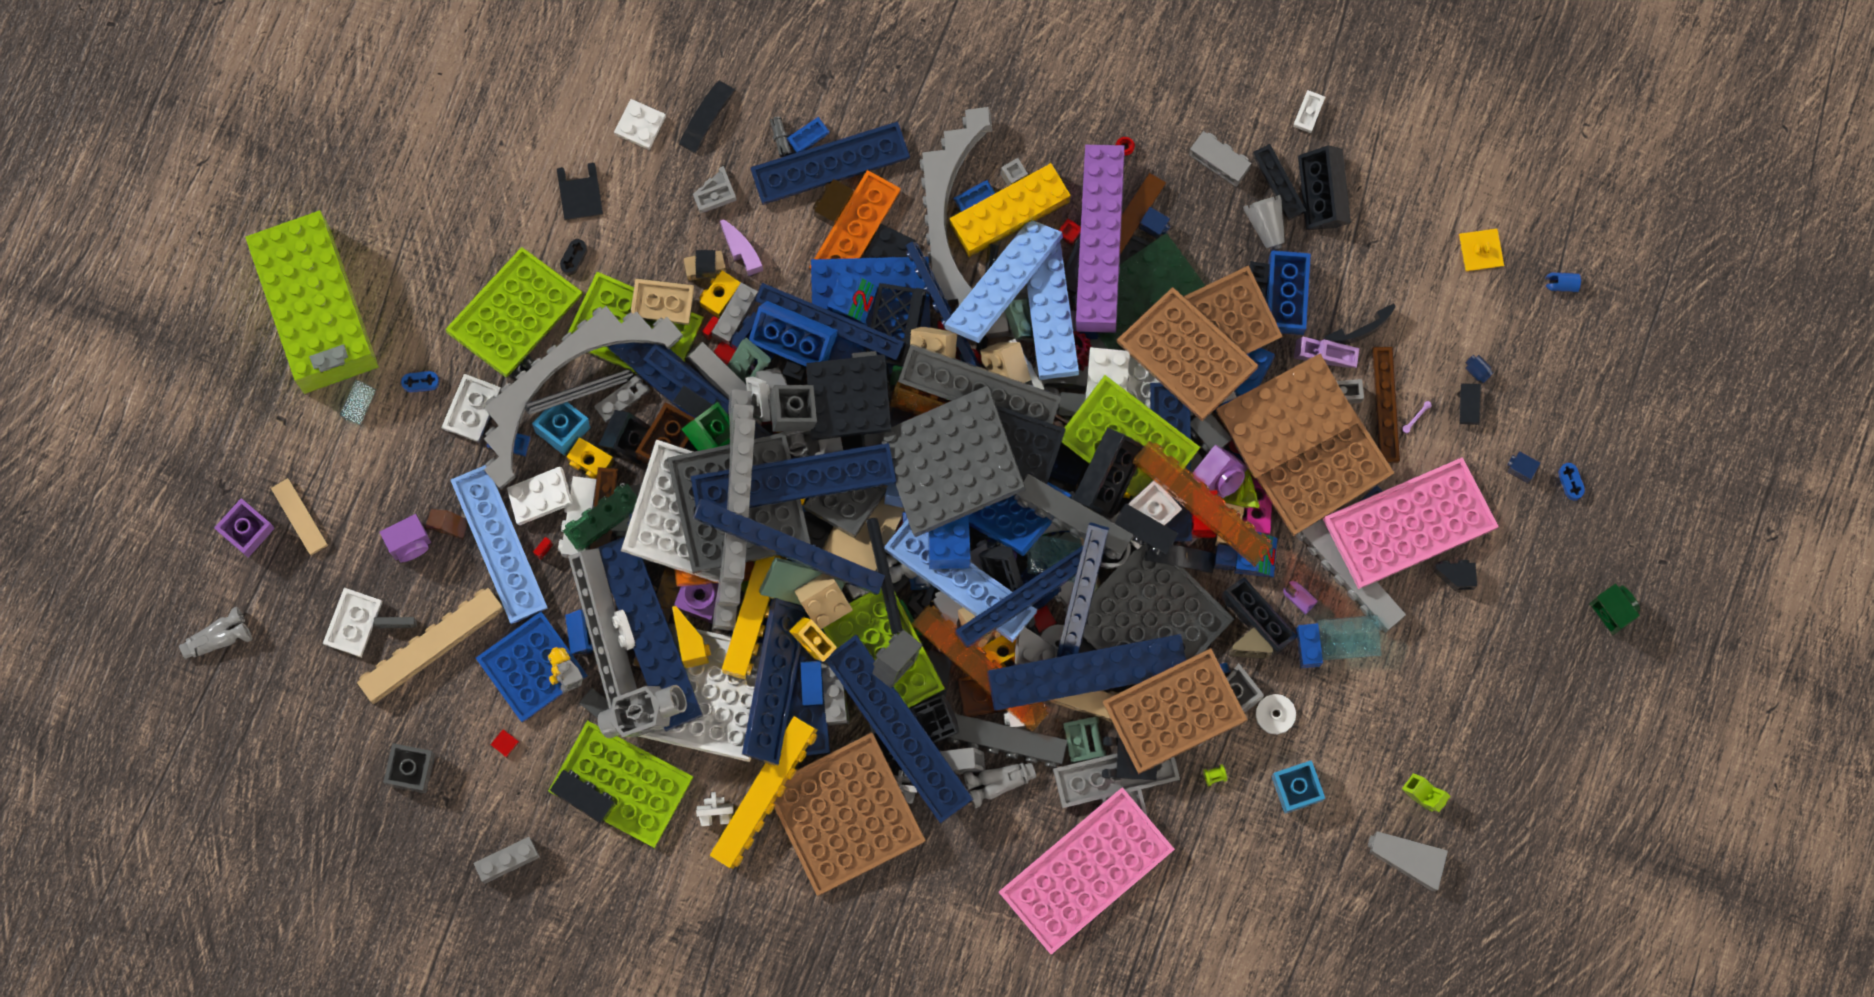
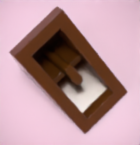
M431 509L425 529L464 539L468 521L466 518L448 510Z

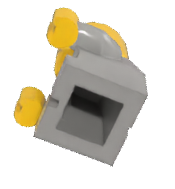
M553 648L548 655L553 674L549 677L551 684L555 685L560 682L562 684V693L580 687L583 677L579 669L571 661L565 648Z

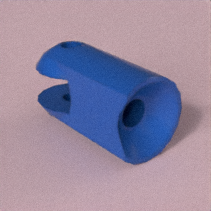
M1553 272L1545 277L1547 280H1558V283L1545 285L1550 291L1579 292L1580 274Z

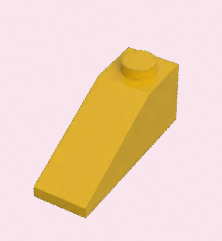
M677 606L672 607L682 662L685 668L708 664V656H711L709 644H705L701 635Z

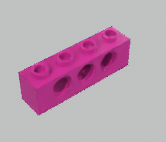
M1251 474L1255 491L1260 492L1263 498L1258 500L1259 509L1244 507L1246 518L1242 517L1241 529L1270 535L1272 502L1257 479H1254ZM1259 511L1262 517L1255 519L1251 512Z

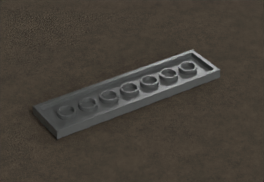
M914 344L910 345L898 381L951 401L988 386L995 405L1053 424L1062 398L1060 395Z

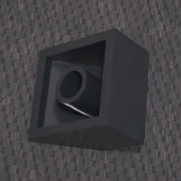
M615 410L599 446L612 454L640 465L642 461L636 459V450L651 426L629 412Z

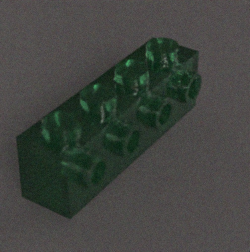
M628 484L618 486L610 497H603L597 502L598 505L593 509L588 508L581 514L582 517L578 520H572L565 525V529L562 531L578 552L584 550L627 519L629 514H633L638 497Z

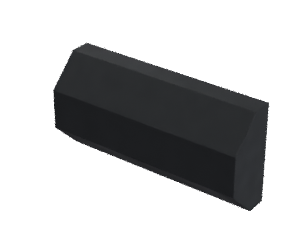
M997 546L984 550L978 555L983 571L1010 591L1014 592L1024 585L1011 547ZM1034 616L1025 627L1031 628L1035 624Z
M944 695L910 709L934 743L959 733L956 716ZM870 726L887 762L895 760L875 730Z

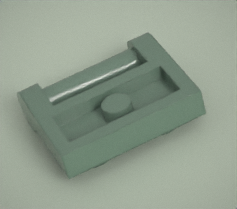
M1029 299L1013 300L1004 312L1015 339L1034 338Z
M745 338L741 341L727 366L746 384V378L756 377V372L763 371L769 365L771 359L749 339ZM755 359H758V364L750 375L748 371Z
M1099 717L1063 723L1071 763L1107 756L1106 750H1103L1099 732ZM1085 726H1090L1096 752L1090 753Z

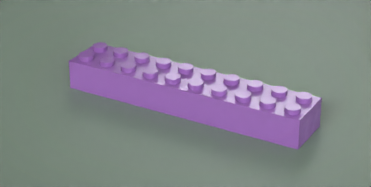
M1085 145L1076 310L1077 332L1116 333L1125 158L1123 145Z

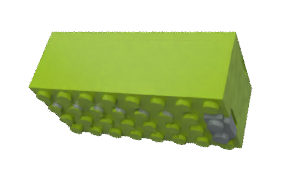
M320 210L245 237L294 380L304 394L379 368L330 226Z

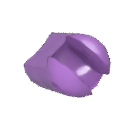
M1290 581L1289 583L1297 591L1293 595L1284 588V595L1306 615L1316 605L1318 600L1298 582Z

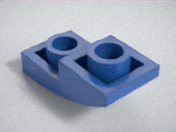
M821 661L800 662L802 705L823 704Z

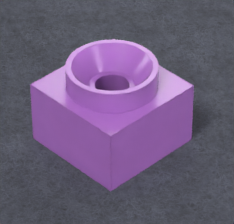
M1214 445L1190 476L1205 490H1217V495L1225 498V496L1231 495L1241 486L1245 477L1244 473L1248 467L1233 453Z
M242 498L214 527L218 533L247 558L275 529L270 522ZM244 525H248L247 530L241 532V528Z
M416 514L380 531L390 554L395 560L399 559L400 562H407L421 556L429 549L428 544L431 543L422 522Z
M719 583L681 586L674 606H677L686 615L713 624ZM698 593L705 594L703 600H696L695 596Z

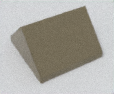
M1252 628L1232 646L1229 656L1269 659L1273 653V648L1255 628Z

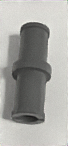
M774 117L770 119L774 133L773 141L777 144L779 156L785 157L791 154L787 140L788 133L784 130L782 118Z

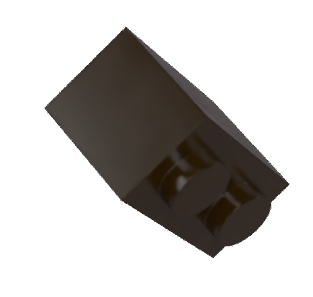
M835 179L831 183L826 184L822 192L824 193L821 200L817 199L813 206L814 217L832 227L854 193L852 188Z

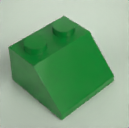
M718 402L682 428V431L698 451L730 443L729 416Z

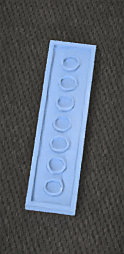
M1033 220L1025 224L946 321L945 329L979 343L1063 238L1062 232Z
M1059 242L1026 283L1039 380L1079 375L1061 243Z
M486 465L451 479V483L508 619L513 624L544 611L548 607L497 486L484 471Z
M908 519L884 546L885 552L975 616H978L1012 593V591L971 562L970 567L967 569H929L928 532L915 537ZM1030 606L997 628L996 631L1013 642L1037 613V609Z

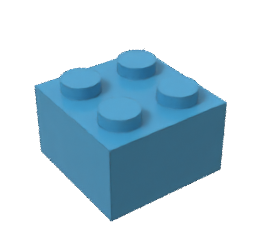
M568 402L545 409L532 423L535 433L564 456L574 446L578 438H581L591 428L589 419Z
M1312 760L1275 772L1271 776L1284 814L1322 802L1325 799Z

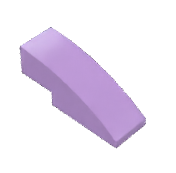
M724 219L721 220V228L734 261L742 259L748 276L763 271L759 257L748 240Z
M1307 337L1296 339L1295 359L1307 361L1321 353L1327 365L1357 367L1359 348L1328 340L1319 341Z

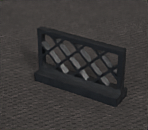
M879 283L870 328L876 330L882 325L887 332L886 335L891 337L899 329H902L905 334L904 339L901 340L905 342V345L901 352L900 360H891V358L887 357L886 364L904 366L910 348L911 330L921 326L927 295L926 291L922 288L915 289ZM883 288L891 289L895 294L886 302L882 297ZM905 292L913 293L911 301L904 305L899 296ZM897 298L902 307L893 313L888 304ZM886 306L891 315L881 321L878 313L879 310ZM905 309L908 313V319L900 324L896 315ZM894 318L899 326L889 332L884 323Z

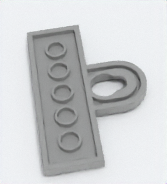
M1117 753L1054 768L1053 772L1062 808L1102 799V803H1104L1123 787L1147 816L1141 789L1180 780L1175 757L1157 765V780L1103 778L1102 770H1116Z

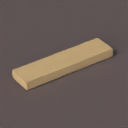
M287 478L272 487L271 490L309 554L312 556L327 547L328 544L290 480Z

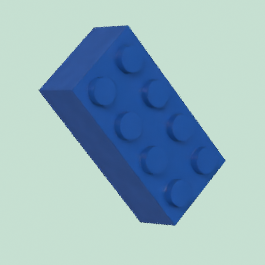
M1271 251L1266 303L1281 334L1304 335L1306 331L1311 255L1309 253Z
M766 301L758 308L749 340L756 346L806 366V363L829 361L838 330Z
M969 515L928 532L929 569H967L970 567Z

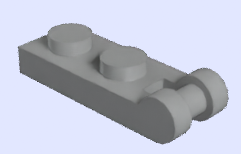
M635 375L629 382L596 404L594 408L605 423L610 421L615 410H626L648 394L650 389L642 383V378L639 375ZM636 386L638 392L634 394L631 389Z

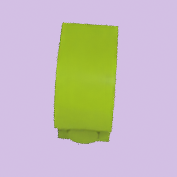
M1414 773L1402 788L1411 799L1431 812L1433 810L1440 812L1451 797L1446 791L1434 787L1426 778Z

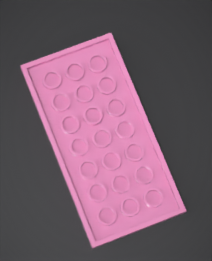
M1463 457L1323 518L1358 590L1496 530L1499 527Z
M1122 787L1002 888L999 894L1051 955L1175 849Z

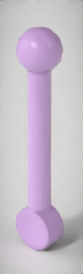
M1426 401L1424 407L1411 422L1402 428L1403 433H1409L1412 425L1425 410L1431 408L1432 404L1430 401Z

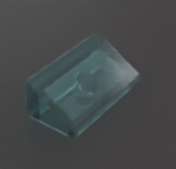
M355 380L340 416L343 419L360 425L376 389Z

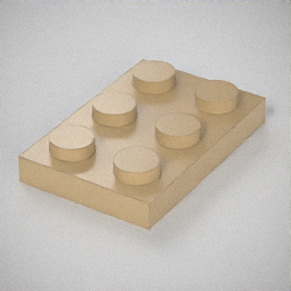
M635 279L631 312L634 314L637 311L644 320L657 321L660 318L665 319L668 317L674 324L689 325L694 285Z

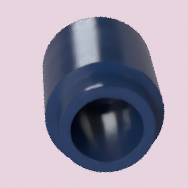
M1472 355L1465 362L1467 364L1465 369L1477 381L1480 380L1482 383L1494 373L1491 370L1492 367L1480 355L1477 357Z

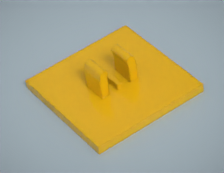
M1498 229L1459 234L1465 272L1504 266Z

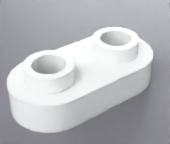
M624 610L614 612V617H612L614 627L619 630V644L621 647H625L626 650L632 649L635 646V642Z

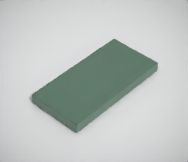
M775 557L759 589L760 595L802 605L794 590L823 573L805 565ZM834 578L842 591L846 582Z

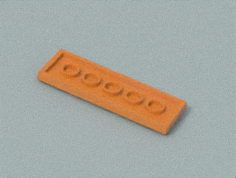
M867 170L814 259L861 258L901 192V188Z

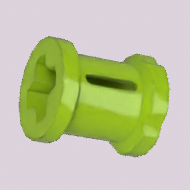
M1219 764V767L1210 770L1203 769V775L1208 787L1213 783L1222 780L1226 782L1228 780L1223 764Z

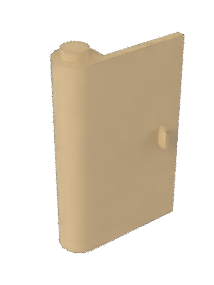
M885 495L869 517V519H878L884 546L893 537L903 517L902 513L905 511L904 508L886 505ZM867 523L864 524L855 538L833 526L822 549L876 571L877 567Z

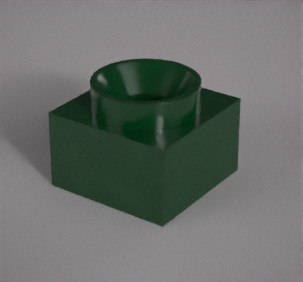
M1616 583L1589 603L1612 636L1640 616L1638 614L1640 606L1634 595L1625 586H1618Z

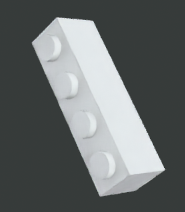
M573 476L572 482L568 483L573 504L564 508V513H567L566 520L562 521L561 532H564L563 540L560 539L558 551H561V555L564 558L588 550L597 479Z

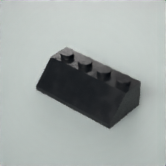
M1327 145L1298 155L1303 206L1306 209L1304 213L1306 230L1331 229L1350 224L1351 218L1343 149Z
M1107 427L1076 490L1073 500L1112 519L1147 447Z
M1245 577L1223 592L1221 598L1225 601L1226 605L1235 612L1239 620L1250 630L1255 628L1273 648L1272 655L1274 657L1298 637Z

